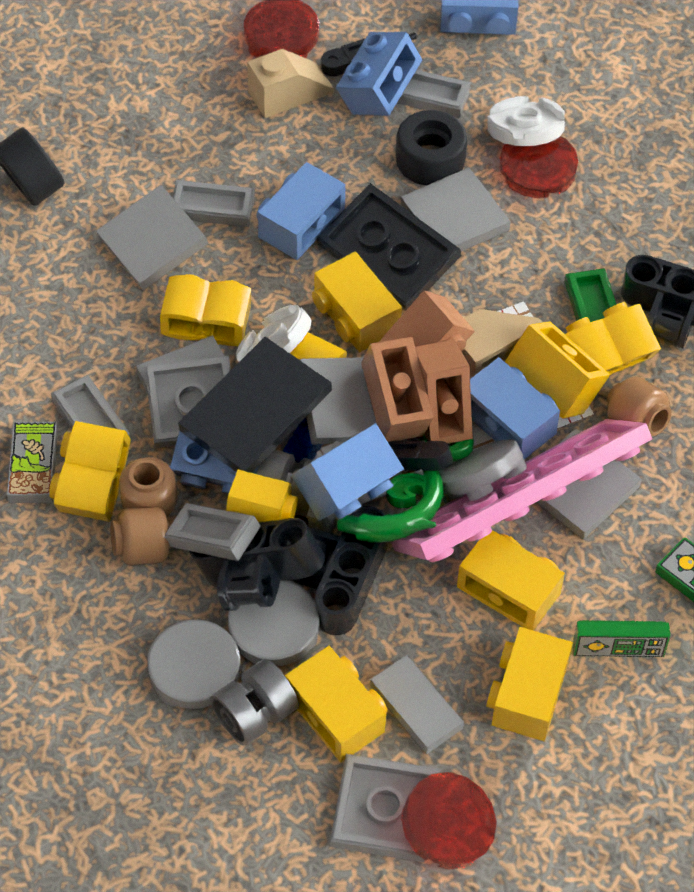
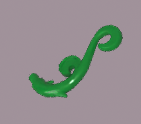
M424 434L421 441L427 442L428 440ZM474 437L473 439L452 443L454 445L449 448L453 461L469 456L474 449ZM423 471V475L406 473L391 479L394 486L386 491L387 501L393 507H412L411 509L399 514H387L385 516L362 514L360 517L347 515L338 520V531L354 534L361 541L381 543L396 541L418 531L435 528L436 522L431 520L438 512L443 499V481L439 471ZM416 494L422 495L418 504H416Z

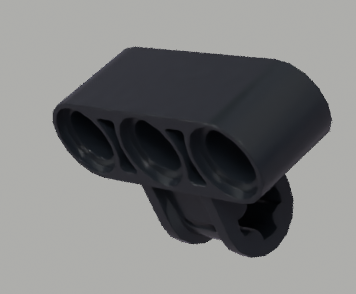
M649 255L632 257L627 262L621 288L623 300L631 306L640 304L642 310L650 312L647 320L655 336L676 342L678 348L684 349L691 328L694 326V269Z
M372 506L360 507L351 513V516L360 517L362 514L385 516L380 509ZM310 527L311 533L325 554V561L315 574L302 579H294L293 581L317 590L315 603L317 613L319 614V627L330 635H343L351 631L357 622L387 551L388 542L361 541L354 534L342 532L341 536ZM350 568H355V569L360 570V571L357 572V573H347V572H345L346 569H350ZM332 605H342L345 607L338 611L328 609Z
M288 518L259 522L261 527L238 561L189 551L210 585L217 587L218 599L225 611H236L240 605L249 604L271 607L276 600L280 581L310 577L322 567L325 561V554L305 521L300 518Z

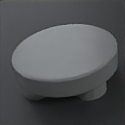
M508 439L493 442L472 451L469 456L461 460L454 461L440 474L443 481L444 494L448 495L450 500L467 494L470 501H475L493 491L491 483L502 477L504 479L512 478L525 471L527 465L517 441Z
M285 580L280 581L276 600L271 607L249 604L240 605L236 611H229L228 630L238 646L239 653L251 661L253 665L262 659H267L275 666H284L301 659L315 647L319 633V614L317 613L316 603L311 595L299 585Z
M185 620L175 623L163 630L150 647L148 653V672L151 684L163 703L168 706H178L187 709L211 706V695L231 681H238L240 674L238 646L233 637L224 628L215 623L205 620Z

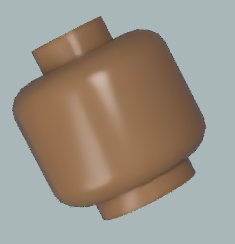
M630 377L616 384L608 394L607 416L609 419L646 423L651 436L660 434L670 421L672 411L668 394L641 377Z
M145 457L130 462L122 470L119 488L124 509L132 507H160L164 510L166 517L175 509L178 499L175 473L169 464L161 459Z
M132 507L123 509L119 513L117 520H112L110 525L113 555L120 556L123 562L129 566L164 562L168 557L170 548L169 542L165 538V533L174 520H167L164 510L160 507Z

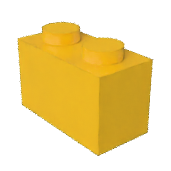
M356 251L314 272L312 299L315 306L322 314H329L341 339L345 342L350 341L359 353L366 350L371 343L379 342L402 316V306Z
M551 321L528 325L505 360V363L510 367L519 369L527 382L536 390L549 395L554 400L560 410L559 417L562 419L584 414L610 376L604 368Z
M492 530L489 535L479 539L459 565L457 588L523 628L534 631L561 594L565 572L559 570L558 566L550 559L537 557L522 548L511 536L506 534L500 535Z
M519 627L515 642L506 641L499 663L500 668L506 669L502 682L493 681L486 707L494 709L491 726L545 742L569 663L573 642Z
M330 645L284 675L298 698L299 707L297 711L340 763L345 760L346 754L353 755L385 733L387 713L385 702L374 689L368 691L358 680L359 675L353 663L346 656L339 657Z

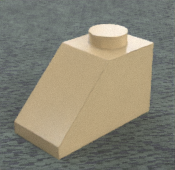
M284 49L247 61L248 93L264 118L334 93L333 86L316 62Z
M479 309L468 316H463L475 330L466 341V347L462 351L470 366V379L498 357L505 362L528 325L543 323L540 318Z

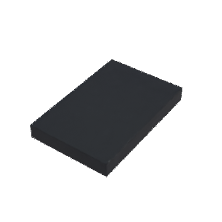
M371 183L316 238L318 245L338 260L356 251L404 310H407L424 290L428 291L462 256L459 247Z
M264 337L178 422L179 431L235 472L239 469L252 473L332 391V382L267 337Z

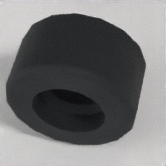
M424 110L409 115L400 124L396 135L395 156L398 169L404 177L414 183L425 186L462 171L466 161L468 141L466 129L457 118L449 113L438 110ZM434 145L441 149L429 150L422 148V146Z
M19 128L0 142V166L33 206L44 201L65 184L56 165L25 128Z

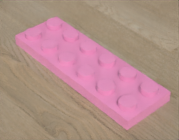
M605 419L526 461L527 468L519 475L508 479L502 477L491 483L493 491L485 497L470 501L467 494L443 505L431 520L436 522L435 528L421 530L406 538L392 541V546L395 551L429 560V562L440 561L454 552L453 547L465 540L469 542L476 541L489 535L492 532V525L504 519L505 521H512L526 515L530 511L528 506L541 499L542 501H549L563 495L567 491L566 486L578 479L579 481H586L600 475L604 471L602 466L613 460L623 461L637 455L640 452L639 446L652 440L646 423Z

